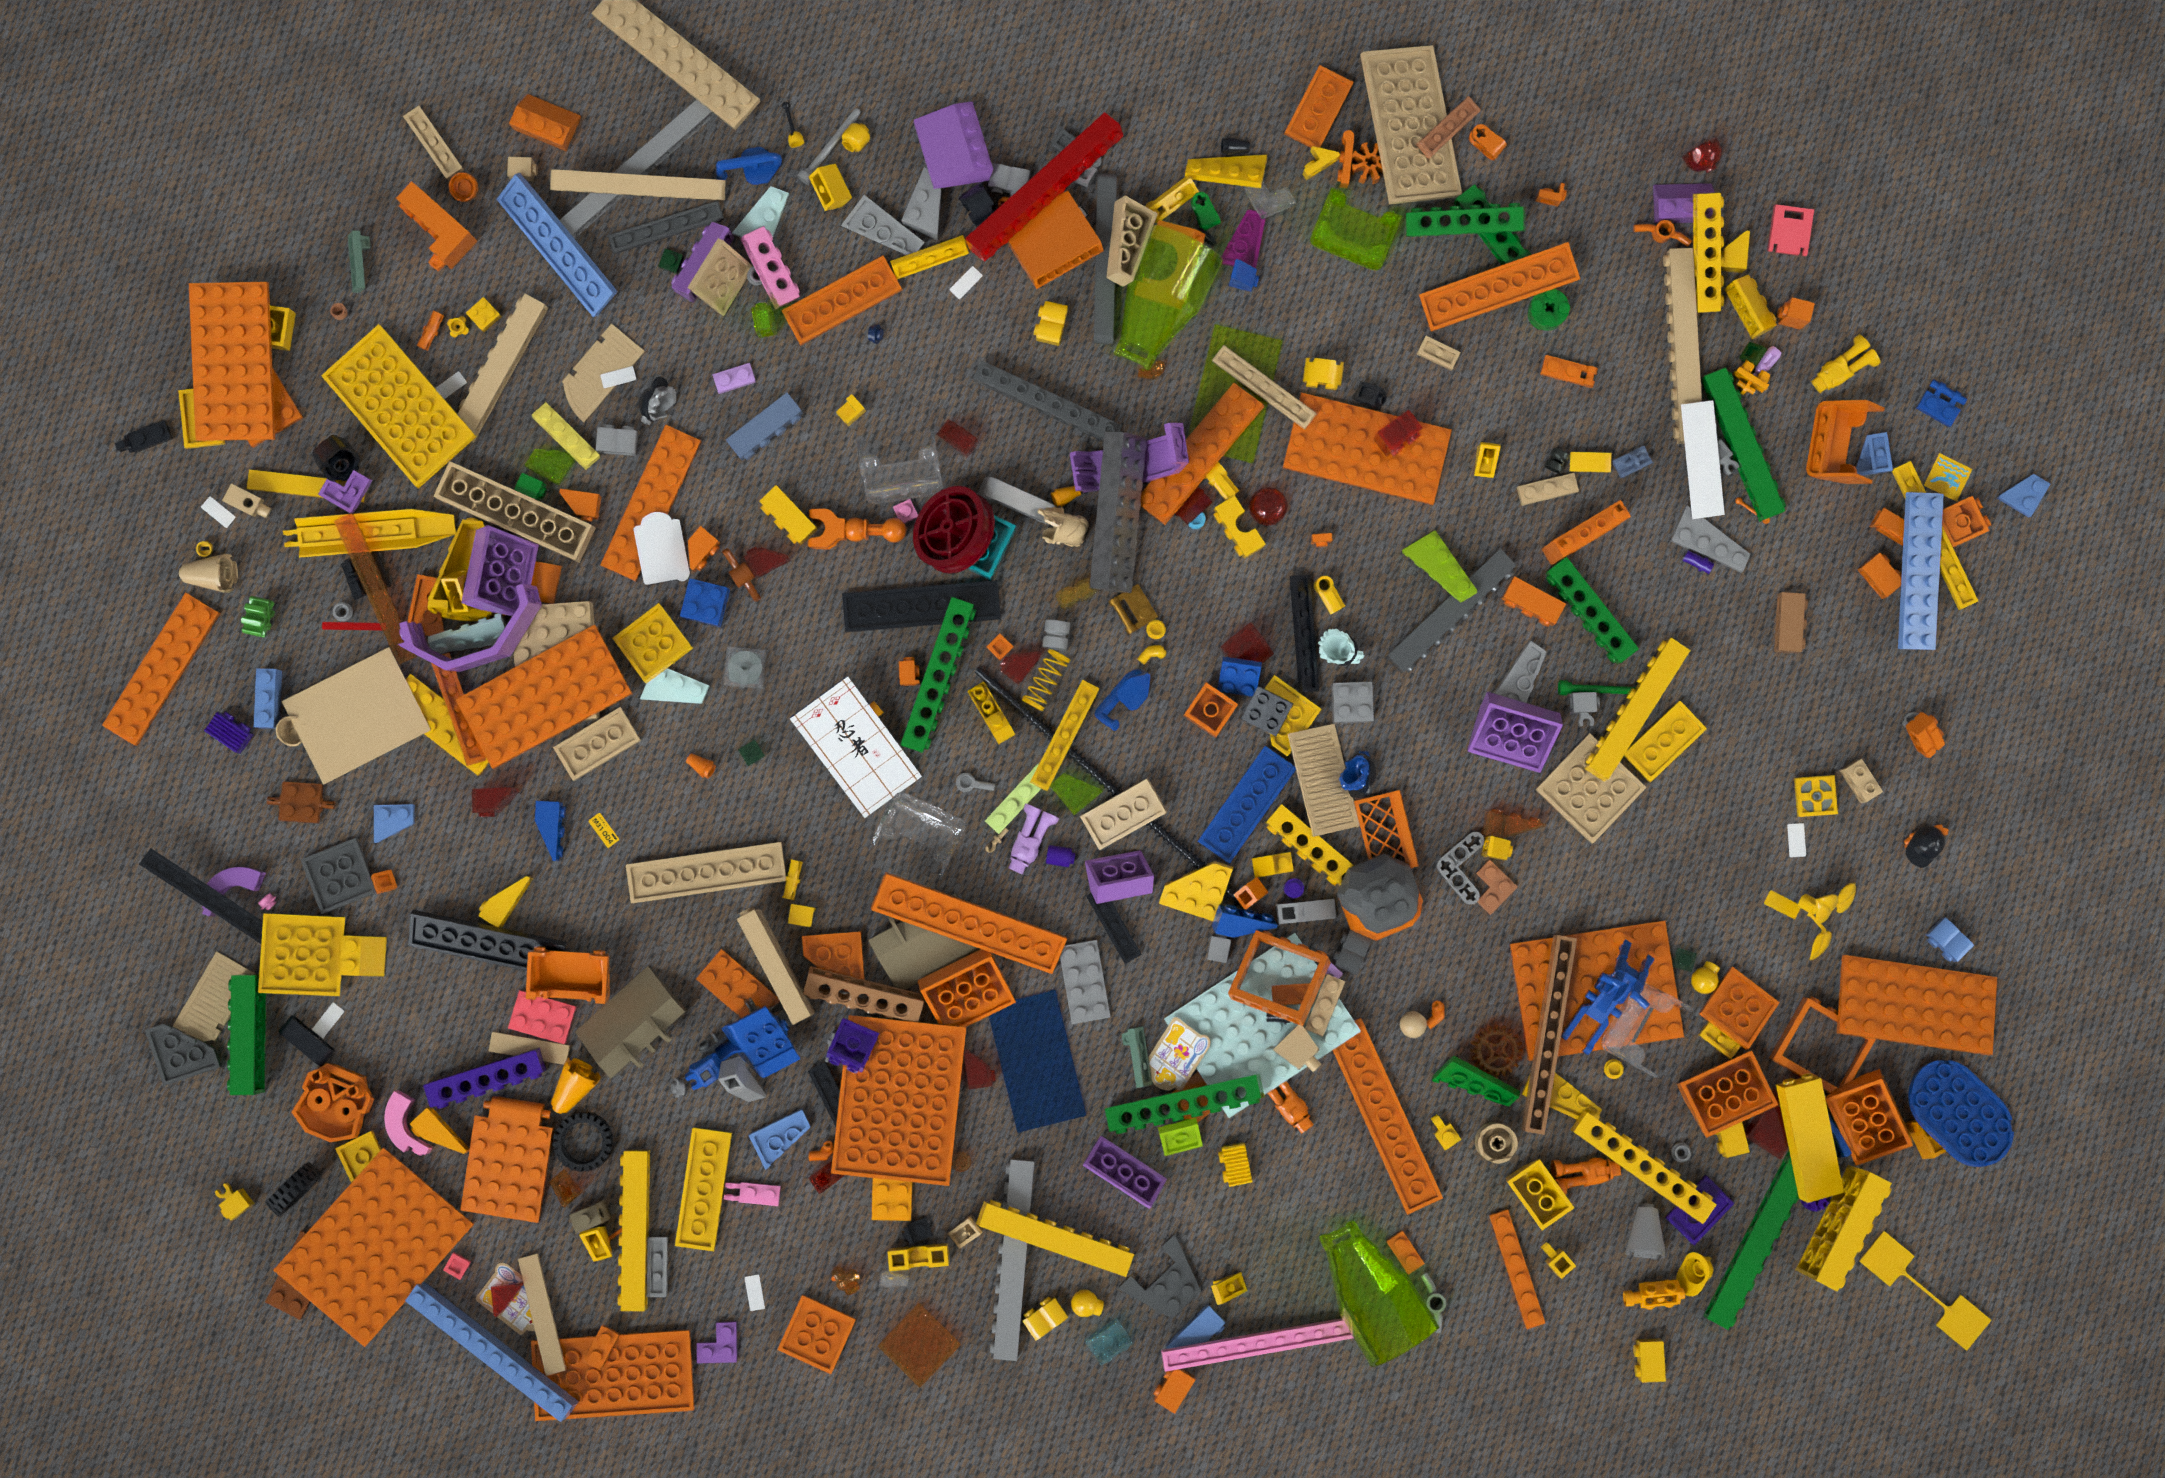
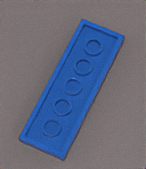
M1264 746L1197 842L1230 864L1293 775L1296 767Z

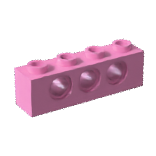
M765 226L744 235L740 240L775 310L799 298V288L796 283L792 282L790 270L787 265L783 264L781 252L777 247L775 248L770 231L766 230ZM759 245H763L766 248V254L759 251ZM767 264H774L776 270L770 271ZM777 280L784 283V289L778 288Z

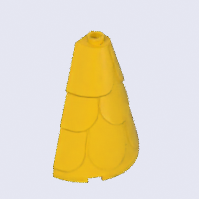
M476 518L462 519L428 598V610L433 614L440 612L443 618L459 621H478L483 618L489 620L492 616L498 614L473 607L469 612H452L441 578L458 569H468L475 533L477 529L484 527L483 521H478Z

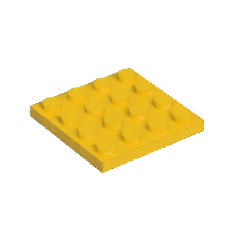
M263 913L258 993L340 996L341 975L339 973L345 917Z

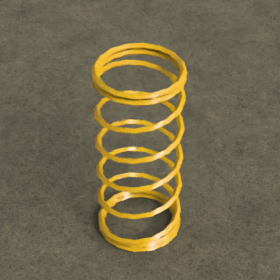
M1049 649L1048 653H1050L1059 662L1048 658H1044L1043 661L1054 671L1042 667L1038 668L1039 672L1046 678H1048L1050 681L1040 677H1033V680L1045 690L1034 686H1028V689L1041 700L1027 695H1024L1022 698V701L1040 711H1044V707L1028 698L1037 700L1045 704H1047V701L1039 695H1037L1030 688L1040 690L1050 695H1052L1053 693L1047 688H1045L1043 685H1041L1036 679L1043 680L1053 685H1058L1054 680L1045 675L1040 669L1049 671L1059 676H1063L1059 671H1057L1055 668L1049 665L1045 660L1060 664L1065 667H1067V664H1065L1064 662L1070 663L1069 658L1053 649Z

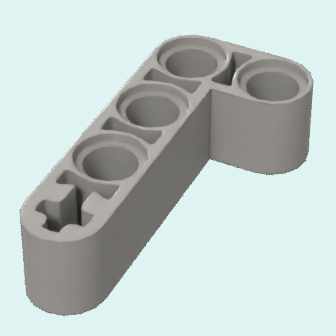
M985 477L983 479L978 495L986 498L989 502L1001 504L1046 525L1050 524L1044 521V516L1038 513V509L1057 508V506L992 477Z

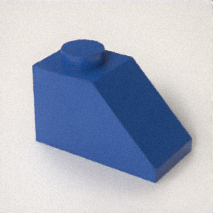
M1236 259L1229 286L1251 292L1252 287H1257L1259 276L1256 275L1257 269Z

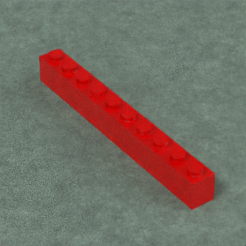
M1104 112L965 238L969 250L984 262L989 257H992L1000 247L1008 243L1011 237L1021 231L1054 198L1063 193L1097 159L1105 155L1108 149L1121 140L1124 136L1121 125Z

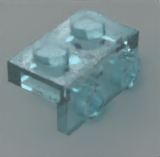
M1117 1318L1084 1340L1101 1366L1110 1362L1115 1356L1133 1345L1128 1332Z

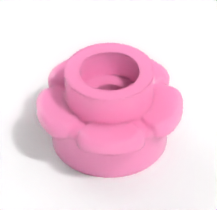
M268 893L258 902L262 907L261 910L265 908L268 911L277 903L274 900L276 896Z

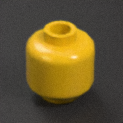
M851 123L841 135L843 146L850 152H860L870 141L869 129L862 123Z

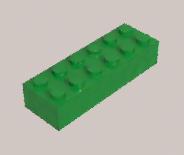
M259 974L231 975V979L228 982V989L231 991V999L228 1001L231 1019L228 1020L230 1039L228 1040L227 1047L230 1051V1059H228L227 1068L230 1071V1079L227 1081V1089L230 1091V1095H256L265 1092L266 993H258Z

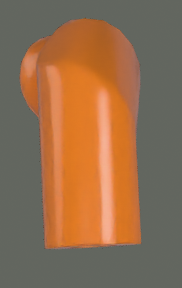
M1436 1000L1432 1003V1016L1427 1019V1026L1430 1030L1445 1017V1006L1441 1001Z
M828 1140L823 1143L824 1145L819 1151H809V1161L828 1160L833 1154L834 1143Z

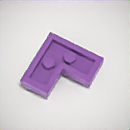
M353 470L345 486L326 479L318 495L345 511L354 514L373 480Z
M737 1321L716 1322V1342H697V1363L737 1362Z

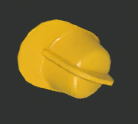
M1691 1252L1685 1257L1677 1272L1676 1280L1678 1279L1680 1287L1684 1288L1686 1296L1693 1297L1698 1295L1706 1282L1712 1277L1714 1270L1711 1257H1705L1697 1252Z

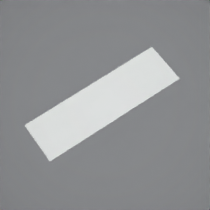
M1712 400L1682 404L1681 411L1692 519L1725 515L1714 402Z

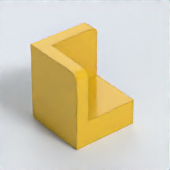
M852 394L846 398L847 402L836 411L848 427L866 412L865 408Z
M791 904L788 924L811 927L816 908Z

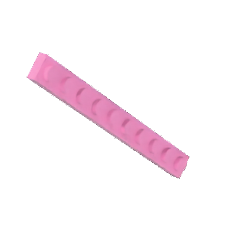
M1351 1316L1161 1350L1163 1368L1166 1372L1358 1338L1356 1318Z

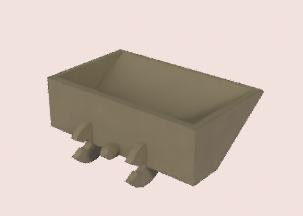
M956 893L953 894V895H951V896H954V897L959 898ZM889 916V921L893 927L868 940L893 985L904 990L917 984L919 979L980 950V948L906 922L897 924L895 919Z
M647 966L579 1027L575 1033L596 1063L611 1079L616 1077L631 1062L638 1068L642 1067L644 1064L638 1056L646 1049L653 1053L656 1049L651 1044L660 1036L667 1043L670 1042L672 1039L666 1031L686 1014L688 1010L653 970Z

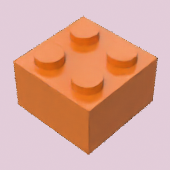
M1206 682L1183 716L1216 738L1238 704Z

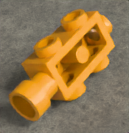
M1678 1279L1656 1282L1647 1281L1639 1283L1637 1292H1632V1290L1623 1291L1625 1307L1640 1303L1641 1308L1649 1310L1658 1306L1671 1308L1674 1305L1680 1304L1681 1299H1685L1684 1288L1680 1287Z

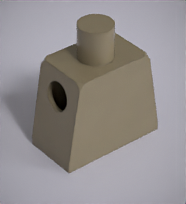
M605 1200L569 1214L576 1234L612 1218Z

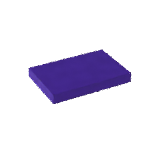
M1706 1175L1696 1184V1190L1701 1194L1705 1191L1713 1197L1712 1202L1717 1205L1704 1224L1698 1222L1677 1206L1665 1216L1694 1246L1735 1204ZM1695 1195L1689 1198L1690 1205L1696 1203L1697 1198Z

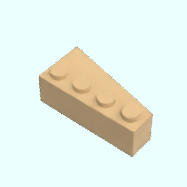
M1126 195L1115 201L1107 269V279L1122 287L1134 281L1158 214Z

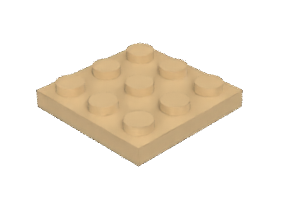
M718 238L687 288L717 313L724 316L747 280L748 270L753 266L725 241Z

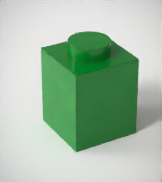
M521 473L514 488L515 491L537 501L543 499L547 492L544 482L524 473Z

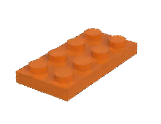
M1319 65L1284 135L1310 148L1312 146L1321 148L1354 82Z
M723 949L716 954L696 978L697 981L741 1018L749 1015V1008L744 1003L748 998H752L755 1005H758L760 1008L766 1006L769 1009L780 1002L777 995Z

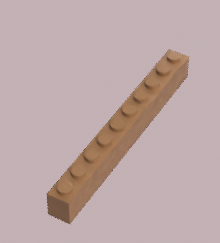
M1553 935L1521 1130L1545 1135L1577 938Z

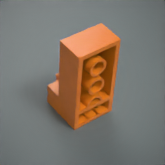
M412 181L396 197L400 202L398 206L436 240L429 247L434 254L428 262L435 270L439 271L446 265L452 270L477 242L469 231Z

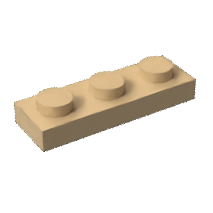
M1574 473L1517 487L1521 506L1579 492Z
M1329 974L1326 975L1305 1030L1322 1037L1324 1036L1345 981Z

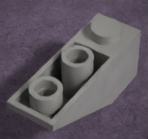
M1335 899L1276 904L1278 924L1336 918Z
M739 1057L721 1062L718 1080L728 1093L747 1102L766 1097L765 1092Z

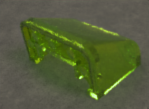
M1331 187L1311 234V244L1368 269H1381L1403 216L1395 212H1385L1381 218L1363 212L1346 205V195L1341 190Z

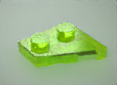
M534 449L525 463V467L560 486L575 459L568 452H560V450L546 451L544 449Z
M1063 773L1050 785L1073 815H1076L1103 792L1102 789L1066 773Z

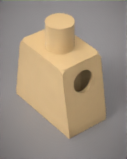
M233 484L230 485L222 500L253 517H256L258 514L267 519L272 508L263 504V499ZM250 500L253 501L252 507L247 506Z
M1297 1025L1273 1049L1276 1054L1298 1070L1306 1065L1314 1073L1322 1065L1314 1057L1319 1048L1301 1025Z

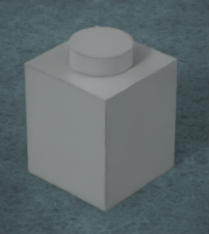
M1216 934L1215 937L1211 936L1206 959L1227 963L1231 940L1227 939V936Z

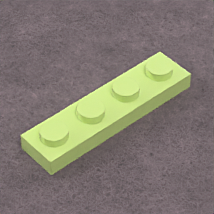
M1039 764L1032 769L985 820L998 834L1019 814L1025 804H1028L1041 790V788L1030 783Z

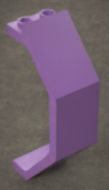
M1183 423L1164 424L1166 435L1146 441L1147 448L1145 450V467L1142 483L1180 473L1189 463ZM1103 450L1092 452L1074 451L1070 453L1075 491H1082L1083 493L1099 491Z
M527 584L516 586L520 601L519 607L494 646L489 649L452 660L428 646L422 623H408V621L399 623L401 628L399 633L404 643L398 645L447 671L462 672L509 657L542 606L537 586Z

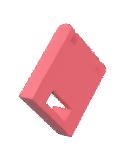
M1774 205L1767 251L1772 252L1774 244H1777L1775 253L1798 256L1802 248V256L1806 257L1814 209ZM1785 211L1802 213L1800 219L1784 217Z

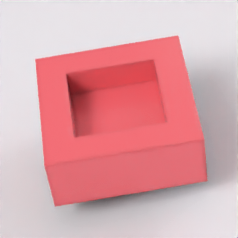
M453 1252L443 1271L461 1280L471 1261Z

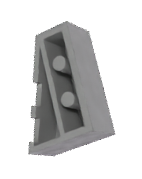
M925 167L903 215L902 224L907 228L938 240L942 188H933L928 169Z

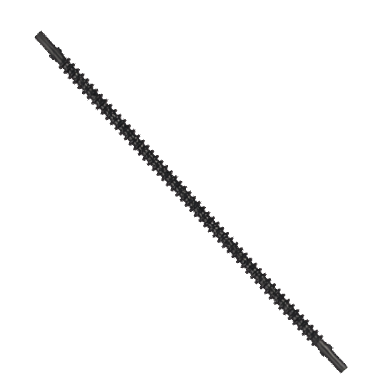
M980 667L975 670L974 673L988 684V688L995 690L997 696L1001 695V699L1006 700L1005 703L1009 702L1010 707L1014 706V710H1018V714L1023 715L1022 718L1026 717L1027 722L1031 721V725H1035V729H1040L1039 732H1043L1044 737L1048 736V740H1052L1056 732L1052 731V727H1047L1048 724H1044L1043 719L1039 720V716L1036 717L1035 712L1031 713V709H1027V705H1022V701L1019 702L1018 697L1014 698V694H1010V690H1005V686L1002 687L996 678L993 679ZM1070 746L1067 752L1069 759L1073 758V762H1077V766H1082V770L1085 769L1086 774L1090 773V777L1095 778L1094 781L1098 780L1099 785H1103V789L1107 788V792H1111L1112 796L1123 792L1119 790L1120 787L1115 786L1116 783L1112 784V780L1107 779V775L1103 776V772L1098 771L1099 768L1095 769L1094 764L1091 765L1090 761H1086V757L1083 758L1081 756L1082 753L1078 754V750H1073V746ZM1153 820L1146 824V826H1150V830H1155V834H1159L1158 837H1163V841L1166 840L1167 845L1171 844V848L1176 849L1175 852H1180V856L1183 855L1184 860L1188 859V863L1193 864L1192 867L1196 866L1198 870L1206 866L1205 861L1201 862V858L1196 857L1197 854L1193 855V851H1189L1188 847L1183 846L1184 843L1179 842L1180 839L1176 840L1175 835L1172 836L1171 832H1167V828L1162 827L1163 824L1159 825L1158 820ZM1231 884L1227 885L1225 891L1227 897L1230 896L1234 904H1239L1242 907L1233 895L1236 893L1235 888L1232 889ZM1253 906L1248 908L1250 910H1253L1255 912V915L1258 912Z

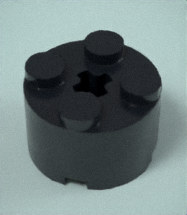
M982 182L965 191L959 197L967 212L971 211L968 215L976 227L997 210Z
M331 435L313 450L316 465L324 476L332 482H336L335 480L346 481L353 470L358 471L359 455L350 443L342 437Z

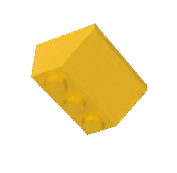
M1748 274L1732 281L1724 290L1753 340L1770 331L1777 324L1775 315L1769 312L1766 306L1767 301L1765 297L1760 295L1757 290L1756 281L1750 278Z
M1540 1159L1520 1167L1506 1177L1507 1183L1541 1230H1544L1574 1209L1572 1203Z

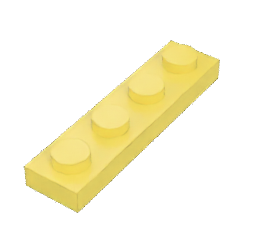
M544 403L532 414V418L585 470L600 458V455L547 403Z

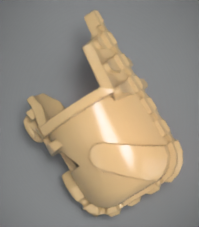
M1063 507L1046 508L1045 510L1038 509V513L1044 516V521L1053 526L1047 528L1042 533V538L1047 543L1055 544L1056 542L1059 545L1064 543L1071 547H1078L1084 542L1089 523L1083 516L1066 514Z

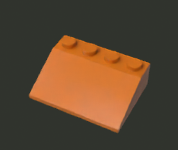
M982 949L918 980L920 991L940 1025L967 1027L1016 1003L993 954Z
M1747 1051L1677 1083V1087L1686 1105L1706 1138L1778 1105L1752 1051Z
M1880 1069L1859 1076L1825 1097L1839 1131L1852 1152L1851 1156L1856 1166L1913 1146L1911 1135Z

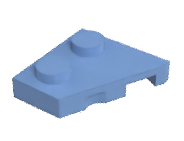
M2032 474L2000 494L1997 499L2029 518L2034 513L2050 483Z

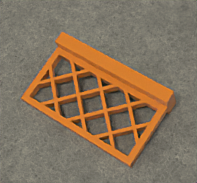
M1397 790L1354 801L1368 860L1372 858V854L1379 856L1384 847L1387 846L1395 851L1392 856L1393 858L1398 853L1405 858V862L1411 868L1418 867L1419 863L1401 791ZM1382 798H1390L1391 806L1388 811L1377 806ZM1367 802L1374 807L1367 816L1361 812L1359 804ZM1375 808L1386 813L1380 823L1370 818ZM1391 809L1393 810L1394 816L1389 813ZM1387 815L1395 819L1396 824L1392 830L1382 825ZM1362 816L1367 818L1365 822H1363ZM1368 820L1379 825L1373 835L1365 830ZM1380 827L1390 832L1385 842L1375 837ZM1392 834L1400 838L1401 843L1397 850L1387 844ZM1373 838L1383 844L1378 854L1370 850L1369 845ZM1401 846H1402L1403 853H1401V852L1399 851V849H1400Z

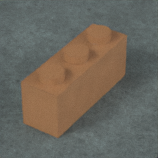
M1788 592L1777 594L1774 652L1798 654L1805 648L1806 640L1803 638V630L1806 629L1807 620L1804 618V611L1808 607V600L1805 599V594Z

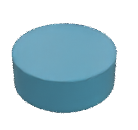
M1198 509L1191 510L1186 517V523L1192 529H1200L1206 521L1205 514Z

